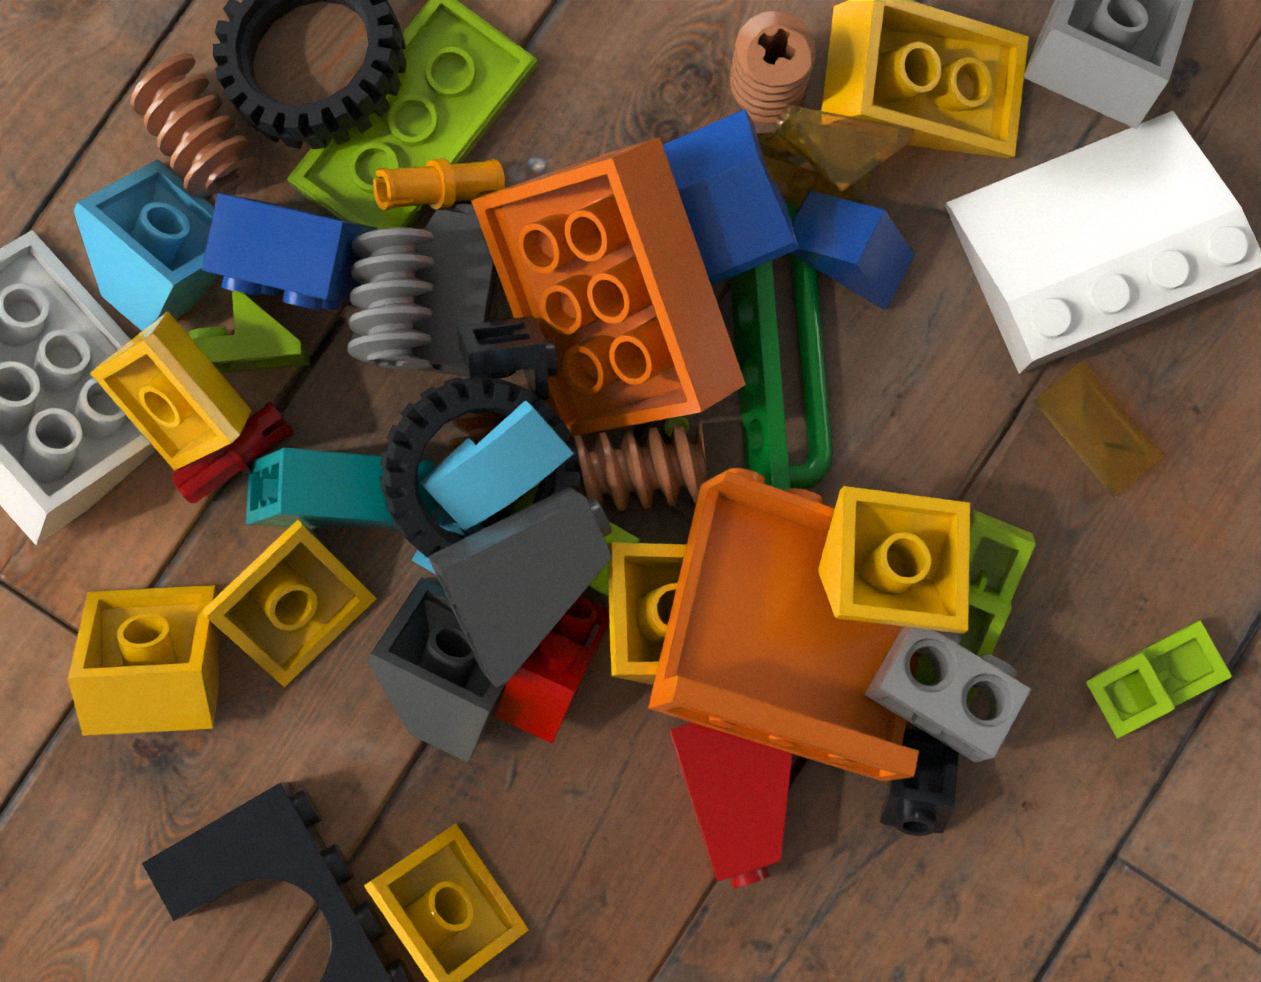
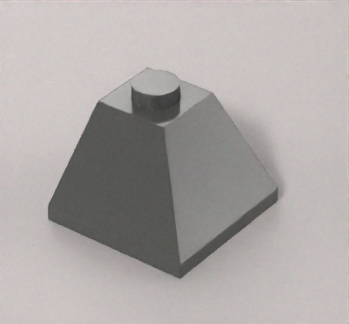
M421 577L371 652L368 664L410 735L468 763L494 718L507 682L496 688L483 674L443 588Z

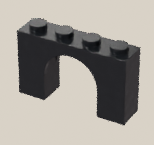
M280 782L142 863L173 921L187 917L249 880L272 878L289 882L312 897L321 909L329 928L330 955L326 970L319 982H415L400 958L391 962L378 940L386 935L385 928L368 901L359 905L346 883L354 878L353 871L336 844L327 848L315 827L317 823L322 821L321 814L304 787L295 791L290 782Z

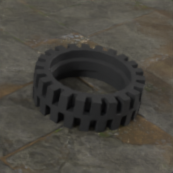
M228 0L223 8L229 18V22L218 20L214 33L220 43L213 44V58L219 66L215 68L219 82L224 88V92L238 112L266 138L276 143L281 139L288 147L301 149L303 141L312 149L326 148V138L329 137L337 145L351 140L348 133L349 129L356 126L360 133L363 134L372 127L368 118L371 113L375 112L380 117H383L390 108L386 99L387 94L397 97L402 85L397 73H405L406 58L402 50L406 49L399 22L387 0H243L242 2ZM317 2L342 4L356 12L366 25L368 48L364 63L348 85L325 100L299 106L279 103L263 93L255 80L253 62L260 40L276 20L296 7Z
M470 376L468 379L453 378L443 381L444 385L439 388L430 387L420 394L421 399L414 405L409 403L400 413L403 418L397 426L392 425L386 437L389 440L387 450H382L380 465L383 468V476H380L381 491L386 499L385 505L396 526L404 537L423 555L428 557L466 538V536L443 529L429 516L419 495L418 466L427 443L442 426L467 413L496 412L508 417L526 400L574 453L557 469L540 481L532 505L567 487L574 489V486H580L581 472L575 467V460H579L576 445L569 439L571 433L564 421L555 414L556 411L540 397L517 384L502 379Z

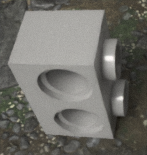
M912 627L901 628L864 695L975 763L994 758L1029 695L1031 688L1015 679L1017 671L1005 661L989 654H982L980 658L959 645L961 637L957 633ZM913 653L923 654L931 661L934 667V678L930 686L920 684L912 676L909 665ZM971 687H976L983 691L989 700L990 709L985 720L974 717L967 707L966 697Z

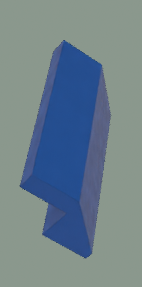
M746 109L663 144L711 285L799 249L786 200L767 171L755 124Z

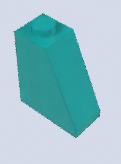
M282 448L258 458L248 465L250 472L248 473L246 525L290 527L299 520L310 528L399 530L385 505L386 499L381 491L380 476H383V468L380 465L381 456ZM421 460L418 466L419 495L429 516L432 518L438 511L439 503L421 485L420 481L434 469V461Z

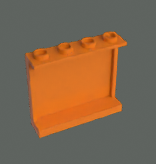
M730 468L702 483L648 709L882 782L914 777L919 751L902 746L907 721L864 695L901 628L904 626L835 618L818 572L835 508L822 504L823 498L814 492L803 489H787L783 491L764 484L765 478L762 475L747 469ZM913 653L910 659L909 666L914 679L920 653Z

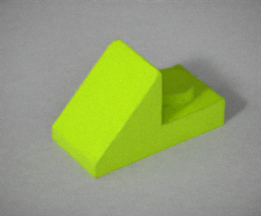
M232 291L235 335H228L227 329L221 327H205L189 331L191 339L221 374L310 365L309 352L301 341L241 292Z

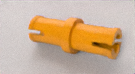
M443 158L431 159L427 162L426 166L380 168L376 171L377 178L373 180L375 200L382 210L418 205H430L432 209L444 210L451 208L454 202L471 201L505 188L504 171L496 159L450 164L448 160Z

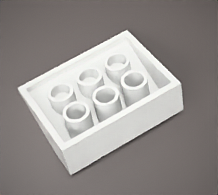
M1174 111L1143 122L1137 129L1131 127L948 201L945 204L949 217L1019 374L1246 282L1261 270V249L1242 207Z
M31 230L0 248V505L32 542L38 545L91 508L151 456L156 449L90 374L99 364L131 339L37 234Z

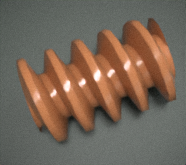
M766 11L751 17L739 30L730 74L731 93L742 109H746L753 121L763 124L778 123L791 117L802 105L816 58L815 41L808 27L794 15L782 11Z
M182 53L162 62L147 73L132 92L130 104L138 115L144 116L143 124L150 135L158 136L156 145L163 155L171 157L170 166L175 174L184 177L183 187L191 197L196 198L209 197L225 192L250 178L258 169L261 161L258 156H250L242 160L238 159V156L247 148L248 140L244 135L225 139L224 136L233 129L236 122L231 115H222L212 119L211 116L221 107L223 102L218 94L198 97L207 88L209 80L205 74L201 73L185 77L194 68L196 60L192 54Z
M699 423L695 441L693 442L690 441L683 425H674L669 444L664 443L657 427L648 428L643 447H639L632 430H623L618 449L613 448L606 432L598 433L592 452H588L580 435H574V444L579 456V460H576V468L581 472L579 493L586 497L587 501L595 498L601 507H603L605 495L610 494L617 510L625 511L631 492H636L643 508L648 509L652 507L657 489H661L669 506H676L681 487H687L696 504L700 485L707 481L702 423Z

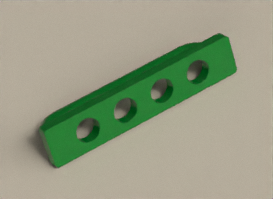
M786 201L792 222L799 207L792 202ZM792 254L808 451L807 459L803 464L789 465L772 260L730 278L736 358L746 384L739 389L745 469L759 473L765 478L764 484L783 491L814 487L826 477L832 465L833 455L818 270Z

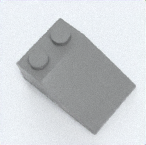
M1054 0L1038 36L1023 78L1137 129L1170 80L1194 0Z

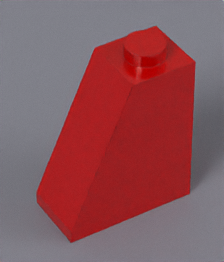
M688 723L668 730L715 879L721 881L730 878L734 889L769 878L767 866L781 861L792 753L695 723Z

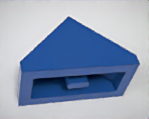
M809 191L792 220L799 247L798 250L791 252L792 255L882 310L888 308L915 254L886 210Z

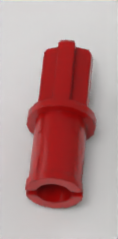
M269 401L265 404V407L247 419L241 434L231 444L179 468L172 474V481L191 504L197 503L242 470L245 475L249 473L250 469L247 466L286 437L292 436L294 432L287 422L284 421L272 402Z

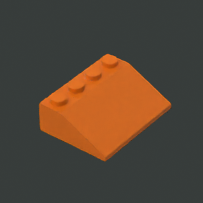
M660 137L615 150L471 200L514 318L534 316L543 337L553 338L558 360V375L548 377L549 399L544 401L564 421L571 433L569 437L703 412L746 385Z

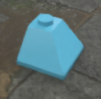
M158 159L78 201L74 209L78 227L101 296L141 331L167 311L175 320L187 313L220 276L219 274L202 271L214 207L203 197H191L183 187L184 181Z

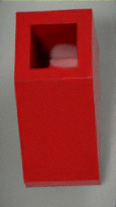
M579 596L507 682L494 717L553 744L609 626V610Z

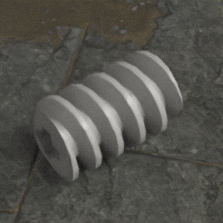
M394 227L366 232L356 236L352 241L353 252L363 259L351 266V275L354 280L364 284L350 292L351 304L363 310L354 313L349 318L350 330L362 335V337L353 339L348 343V353L353 358L376 367L416 370L430 366V361L412 355V348L431 343V335L413 329V322L432 317V310L415 304L414 297L433 292L432 283L415 278V271L434 266V259L432 257L416 252V246L435 241L433 233L416 228Z

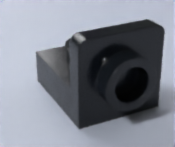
M534 316L457 326L459 350L469 376L481 375L500 379L513 375L516 370L524 369L525 378L531 392L542 400L549 399L548 377L558 375L557 352L553 338L543 337Z
M905 728L902 746L919 751L914 777L888 781L887 795L881 809L880 823L896 826L902 833L913 836L943 833L955 807L959 752L924 731Z

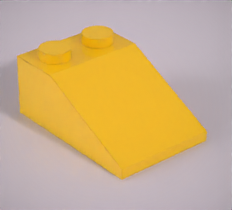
M848 0L835 5L819 127L875 142L1007 159L1015 157L1029 36L911 0Z

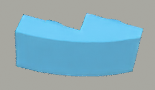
M525 400L477 445L470 438L466 439L422 479L420 483L462 529L466 530L518 499L557 469L574 453L540 414Z

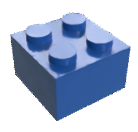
M217 193L202 271L223 275L221 287L258 296H260V293L280 296L282 289L285 290L283 302L316 310L326 308L339 311L341 300L350 301V292L354 288L364 285L354 280L351 275V266L363 259L353 252L352 241L356 236L377 230V227L260 200Z

